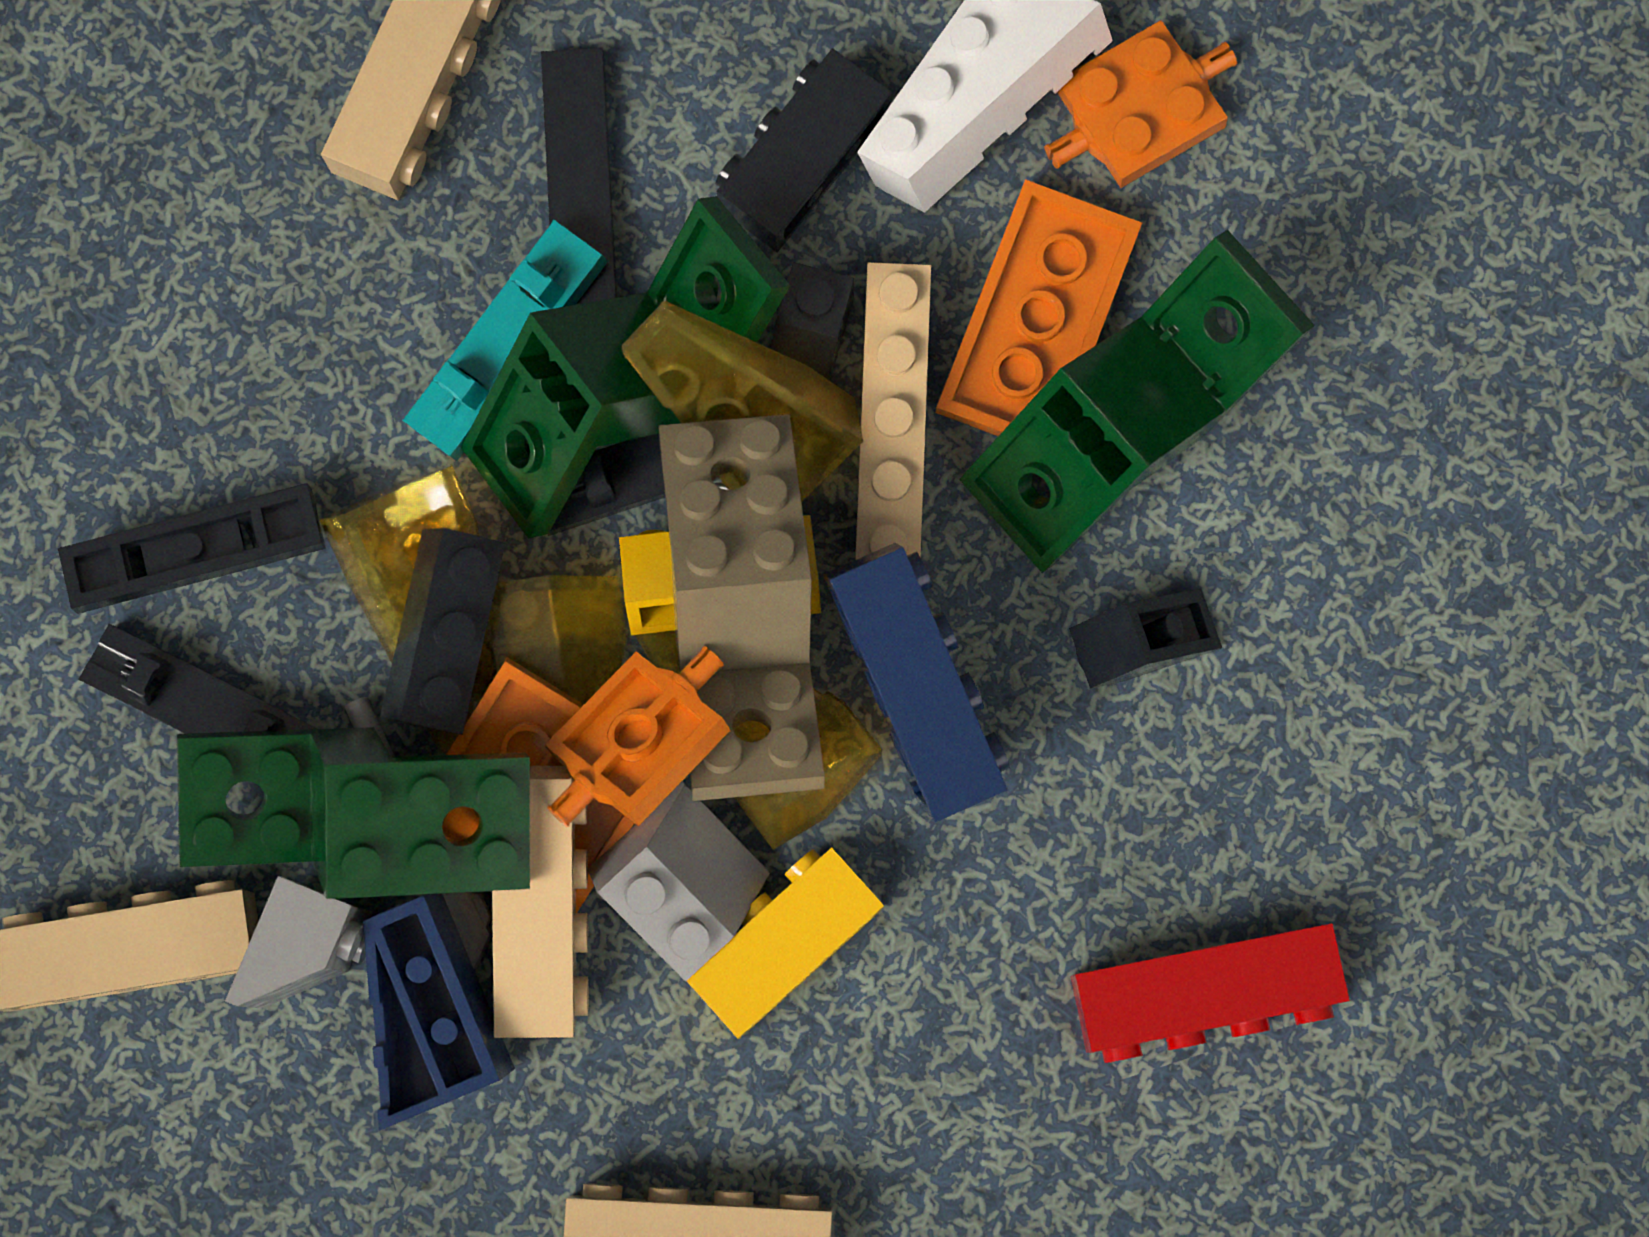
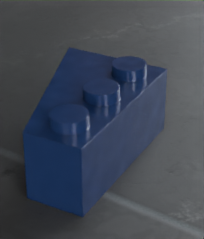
M442 893L423 895L363 921L369 1005H373L376 1045L373 1046L374 1068H378L380 1109L377 1112L379 1131L498 1082L515 1069L503 1038H494L493 1014Z

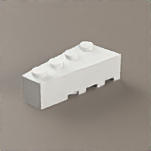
M964 0L857 152L874 185L925 213L984 159L982 152L1005 132L1010 136L1027 120L1025 113L1050 90L1054 93L1058 92L1074 77L1072 70L1091 52L1097 56L1113 41L1101 3L1095 0Z

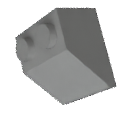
M683 781L639 827L634 825L588 868V873L597 893L685 982L735 936L751 908L750 904L756 899L770 874L768 869L701 800L693 801L692 790Z
M278 876L225 1002L240 1007L265 1008L347 973L352 961L361 964L366 957L363 921L371 918L373 912L339 898L326 899L324 892Z

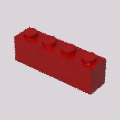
M1333 923L1070 976L1086 1053L1102 1051L1104 1063L1143 1056L1140 1043L1166 1038L1168 1050L1207 1043L1204 1030L1228 1025L1230 1026L1232 1038L1269 1031L1271 1029L1268 1017L1288 1013L1294 1014L1296 1025L1334 1018L1332 1005L1350 1001Z

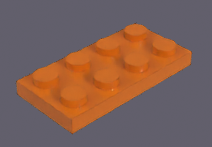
M1025 179L940 396L936 413L999 436L1061 367L1096 346L1142 222Z

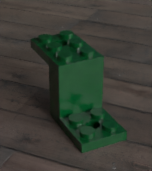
M717 196L698 199L646 293L530 312L461 449L528 539L548 534L596 447L658 434L659 425L694 423L714 417L786 295L790 284ZM716 278L718 279L721 286L720 302L717 300L718 284Z
M1227 229L1216 236L1140 318L1061 367L959 480L1040 572L1044 573L1056 564L1125 493L1202 439L1315 325ZM1217 307L1226 308L1234 315L1238 324L1237 335L1229 334L1221 328L1216 317ZM1033 473L1042 477L1048 484L1050 499L1044 498L1035 490L1032 483Z
M374 727L177 734L180 867L313 862L326 899L530 889V757L526 752L391 757ZM248 781L260 786L264 792V798L260 807L254 812L238 814L227 806V793L235 784ZM465 806L477 811L479 824L476 831L470 837L463 840H453L443 834V820L452 809Z

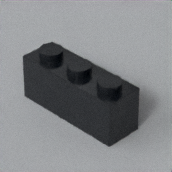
M833 48L821 63L813 59L804 67L792 88L796 94L783 110L774 107L765 115L754 134V137L758 139L744 158L739 154L734 155L726 163L716 179V185L719 186L716 191L717 197L743 228L777 253L857 155L858 150L891 105L892 92Z
M444 527L422 530L380 715L381 719L439 732L463 735L505 548L504 542Z

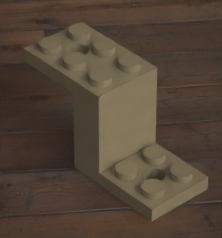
M790 415L659 425L671 546L675 634L679 672L701 651L703 646H706L709 651H713L720 658L724 666L697 693L704 704L723 717L731 730L690 772L693 801L824 789V768L810 669L811 572ZM729 472L741 474L748 480L743 487L735 490L722 489L713 481L719 475ZM757 721L764 724L770 732L760 741L747 742L738 738L734 730L744 722Z

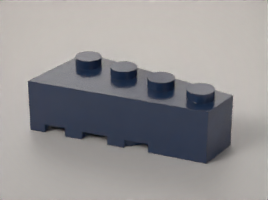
M893 543L823 574L852 646L859 659L863 657L867 669L864 672L874 699L884 717H889L893 726L890 729L889 735L900 760L903 761L910 777L914 776L916 779L910 785L919 805L936 823L1007 791L1008 789L1000 773L1010 768L1007 756L996 734L993 732L985 736L975 712L984 709L982 698L969 672L959 676L949 652L958 649V643L944 613L932 615L923 594L924 591L932 588V583L919 554L914 552L907 555L903 546Z

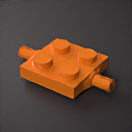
M1160 20L1073 70L1074 77L1057 93L1072 115L1074 130L1044 146L1049 160H1052L1053 166L1058 169L1063 164L1088 151L1092 156L1105 164L1119 187L1122 188L1226 128L1228 117L1210 92L1208 80L1237 65V59L1233 50L1229 52V44L1222 42L1218 47L1197 59H1193L1191 55L1180 48L1165 24Z
M703 646L701 651L679 673H675L671 670L656 667L638 652H635L545 744L552 756L569 770L575 780L547 807L549 812L568 828L580 812L595 799L601 803L613 805L639 827L731 731L723 717L704 704L697 693L724 666L720 658L713 651H709L706 646Z

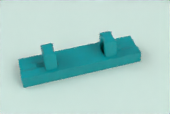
M554 220L402 421L448 456L458 461L464 453L461 446L530 312L576 305L607 264L608 260ZM526 291H528V292H529L535 299H537L544 307H542V306L539 305L537 302H535L533 299H531L530 297H528V296L525 294ZM467 372V373L470 374L472 377H474L476 380H478L480 383H482L484 386L480 385V384H479L478 382H476L473 378H471L470 376H468V375H466V374H464V373Z

